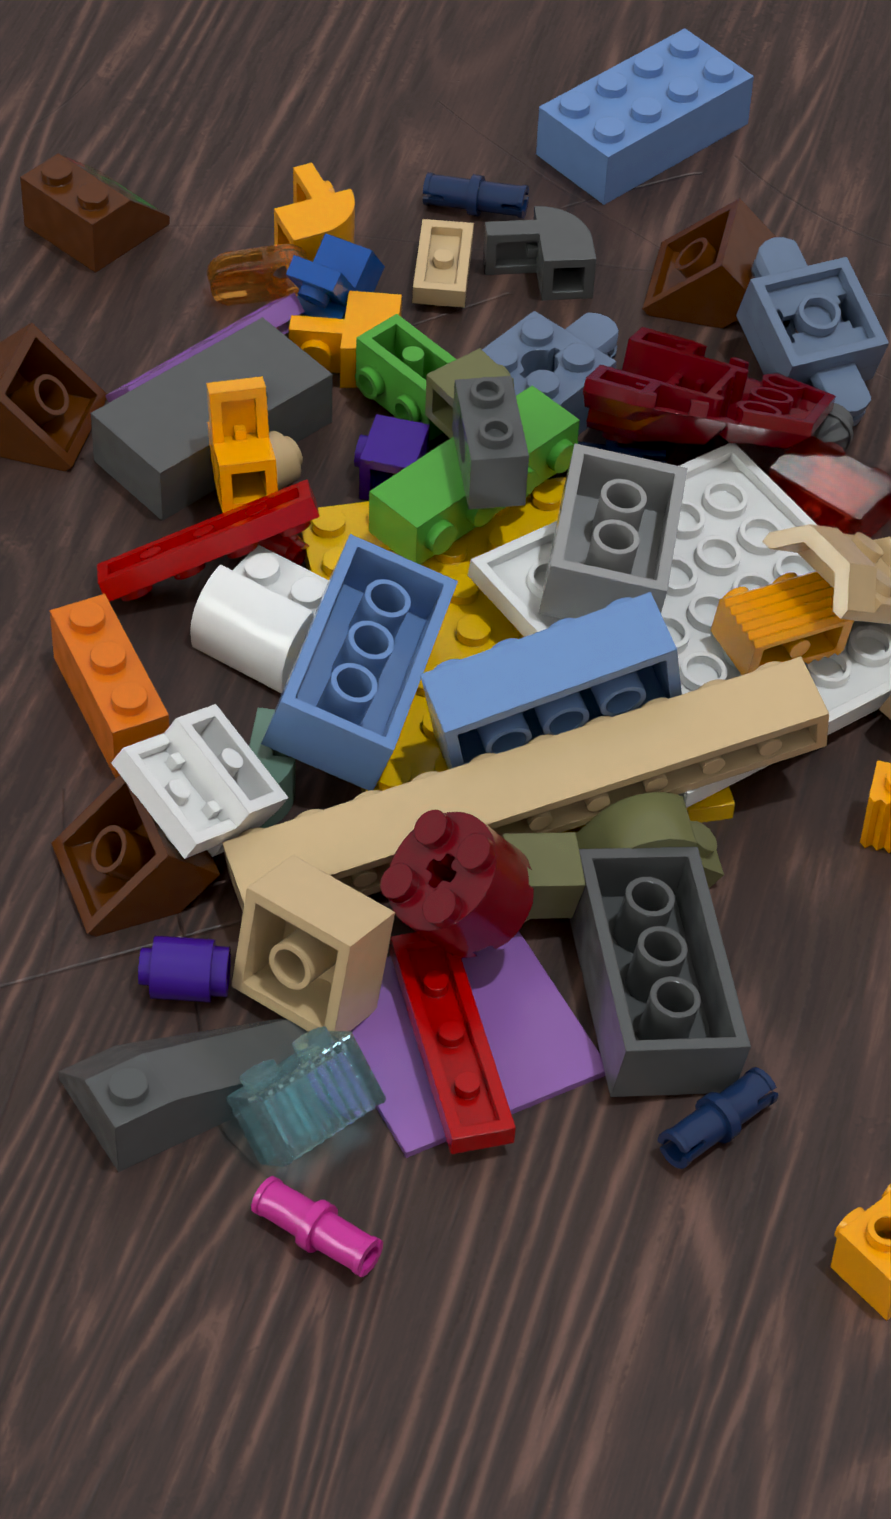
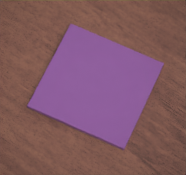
M519 931L508 943L497 949L488 946L479 952H473L477 955L476 957L462 958L511 1114L605 1076L601 1054ZM391 956L386 958L377 1008L369 1017L338 1040L337 1043L405 1157L408 1158L447 1142L394 965Z

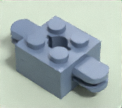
M773 237L765 241L758 249L756 259L751 268L755 278L750 279L736 317L764 375L778 373L835 395L834 403L843 406L849 411L855 426L863 418L866 408L871 402V394L864 381L873 379L889 342L847 257L808 266L796 241L784 237Z
M533 311L483 348L482 351L494 362L503 365L514 379L515 395L533 385L580 420L579 434H581L588 428L586 420L589 408L585 407L583 396L585 379L600 364L616 369L617 361L613 358L617 354L619 330L614 321L598 313H586L566 329H563L541 314Z

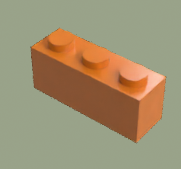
M102 594L50 610L54 659L116 779L120 774L111 762L121 749L163 734L169 727V714L106 595Z

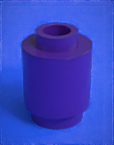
M154 936L152 948L142 947L140 950L138 984L149 986L151 999L211 1003L213 996L227 997L231 972V947L216 946L215 939Z

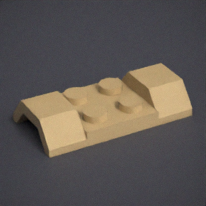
M808 524L769 532L762 541L769 549L798 553L834 588L833 612L840 619L891 624V537L872 540L860 532H857L855 535L843 534L838 528Z

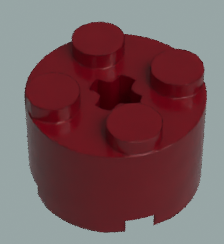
M436 809L427 811L418 818L414 829L406 836L394 854L390 867L381 878L380 885L382 894L389 899L393 911L403 923L445 952L461 958L476 957L477 955L473 952L488 946L497 949L508 943L526 921L534 898V888L529 885L527 869H531L524 853L477 817L464 812L443 813Z

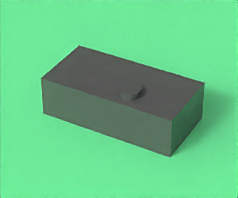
M262 317L91 413L94 461L163 521L216 490L207 426L209 412L206 383L263 376L267 395L269 432L277 431L283 436H289L297 443L332 422V373Z
M698 847L579 849L586 886L573 917L569 919L610 1097L720 1093L739 1079L751 1045Z

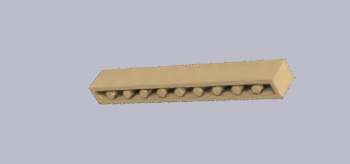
M801 656L784 662H768L759 666L753 672L728 680H712L703 684L697 690L669 699L664 697L648 701L641 708L613 717L600 716L590 720L582 727L557 735H540L530 740L526 745L498 754H481L473 758L469 763L442 772L430 771L422 773L411 782L383 791L370 790L363 792L352 801L324 810L310 809L302 812L293 820L265 829L257 827L245 830L237 838L222 842L228 873L242 912L247 887L292 855L368 896L382 891L380 887L381 878L390 867L394 854L402 841L414 829L418 818L427 811L436 809L443 813L464 812L471 814L501 836L503 833H561L586 825L611 804L630 796L650 792H666L678 795L827 746L829 712Z

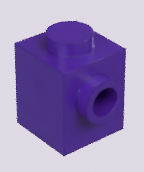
M376 414L369 435L361 434L356 445L354 466L359 468V499L369 500V491L429 453L430 424Z

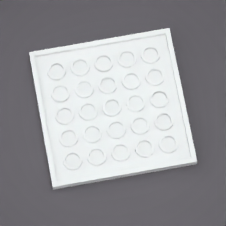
M728 443L680 465V467L688 469L668 591L661 615L677 648L682 694L697 690L700 686L712 680H728L741 676L736 666L710 631L721 598L729 591L738 587H746L752 590L772 584L778 577L786 573L794 572L800 576L815 571L798 553L769 549L762 542L769 532L817 524L735 443ZM557 521L475 557L470 561L468 577L524 637L548 629L553 623L561 620V618L539 614ZM854 620L844 651L839 655L834 653L829 658L824 656L819 661L814 659L810 664L805 663L829 712L828 735L878 710L891 695V624ZM767 766L678 795L683 796L687 808Z

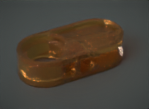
M279 244L221 253L210 262L207 269L212 296L217 302L226 306L274 301L292 293L298 296L299 289L289 278H278L273 274L281 266L290 265L294 255L309 260L307 253L301 247L294 244Z

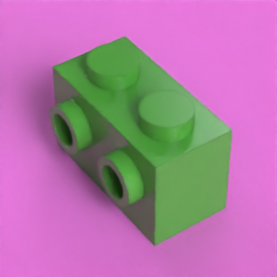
M395 314L356 338V386L364 396L375 400L393 414L395 418L430 424V442L444 432L425 415L426 375L457 359L401 316Z

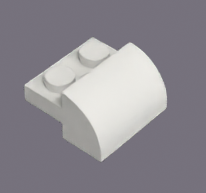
M258 545L233 570L220 564L206 582L195 605L191 620L190 634L192 647L282 693L329 580Z
M216 704L176 718L163 734L122 748L111 762L128 784L130 790L137 796L184 859L205 850L212 857L224 852L222 842L237 838L245 830L262 826L289 798Z

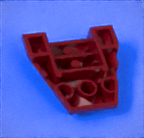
M641 327L628 339L622 370L600 364L586 377L583 388L584 405L589 408L586 420L587 427L602 431V436L606 439L624 444L633 443L635 440L639 442L669 441L673 443L704 445L720 434L729 443L757 444L787 449L811 437L833 409L836 396L778 373L765 374L762 377V381L748 377L749 362L732 357L728 364L705 357L706 345L645 327Z

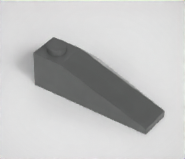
M280 1018L115 1045L58 1071L64 1088L117 1171L120 1172L345 1066L346 1058L336 1043L330 1045L288 1019Z

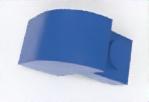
M325 233L313 262L294 255L286 275L299 289L297 298L305 311L302 315L345 319L349 291L374 292L385 266L372 250Z

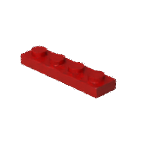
M306 479L98 563L97 580L102 594L106 595L109 602L120 597L122 601H131L147 594L153 588V584L172 576L176 580L192 577L201 572L206 566L205 563L224 555L228 558H238L256 549L259 545L258 542L276 534H280L281 537H289L304 531L311 525V520L320 517L316 498L310 484Z
M418 932L391 936L390 956L450 1153L456 1154L514 1143L516 1127L462 958L445 952Z

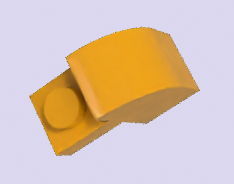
M313 163L293 167V204L274 208V249L287 270L294 255L313 262L325 233L354 243L355 198L352 190L347 189L335 193L331 182L328 180L323 181Z
M349 291L345 319L291 315L289 339L329 372L340 373V388L357 387L355 380L356 338L395 314L401 316L402 295Z
M263 376L206 383L209 422H207L214 480L222 513L278 491L276 458L269 438L267 395Z

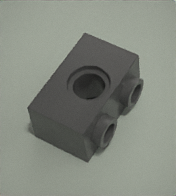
M499 376L455 380L452 431L468 510L525 505L529 453L512 377Z

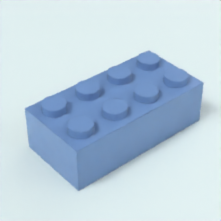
M684 28L539 106L536 155L605 205L747 125L754 76Z
M350 534L327 583L261 744L368 791L374 790L395 749L419 686L420 674L425 670L458 581Z
M651 592L634 598L624 597L617 599L601 610L578 618L561 619L553 623L548 629L520 639H505L495 644L489 650L464 659L444 661L433 670L420 674L434 736L448 769L467 764L481 754H498L526 745L530 740L540 735H557L582 727L590 720L600 716L613 717L641 708L645 703L656 698L664 697L669 699L682 695L677 648Z

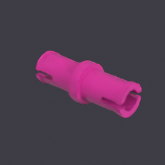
M275 1176L268 1177L259 1186L253 1197L251 1211L260 1217L263 1216L295 1236L297 1246L308 1253L318 1250L351 1269L359 1277L366 1276L378 1262L383 1249V1241L376 1236L367 1234L354 1224L338 1216L337 1207L326 1200L315 1202L285 1185L282 1180Z

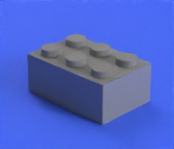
M574 444L562 493L539 614L561 619L578 618L601 610L617 599L624 597L634 598L648 592L652 593L661 613L668 591L688 468Z

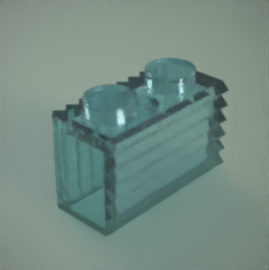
M326 1026L315 1028L301 1035L291 1044L295 1053L278 1064H276L274 1059L266 1060L251 1067L239 1077L243 1086L228 1095L226 1102L231 1106L232 1114L238 1119V1125L244 1130V1136L250 1142V1148L256 1153V1159L262 1165L284 1167L292 1164L295 1159L313 1150L315 1146L322 1144L325 1139L333 1137L336 1132L343 1130L345 1126L354 1123L356 1119L363 1117L366 1112L374 1110L377 1105L386 1101V1097L352 1031H328Z

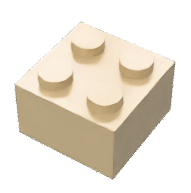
M292 855L247 887L231 987L333 1045L369 1017L377 1008L395 912Z

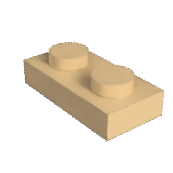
M422 219L412 303L465 308L474 223Z

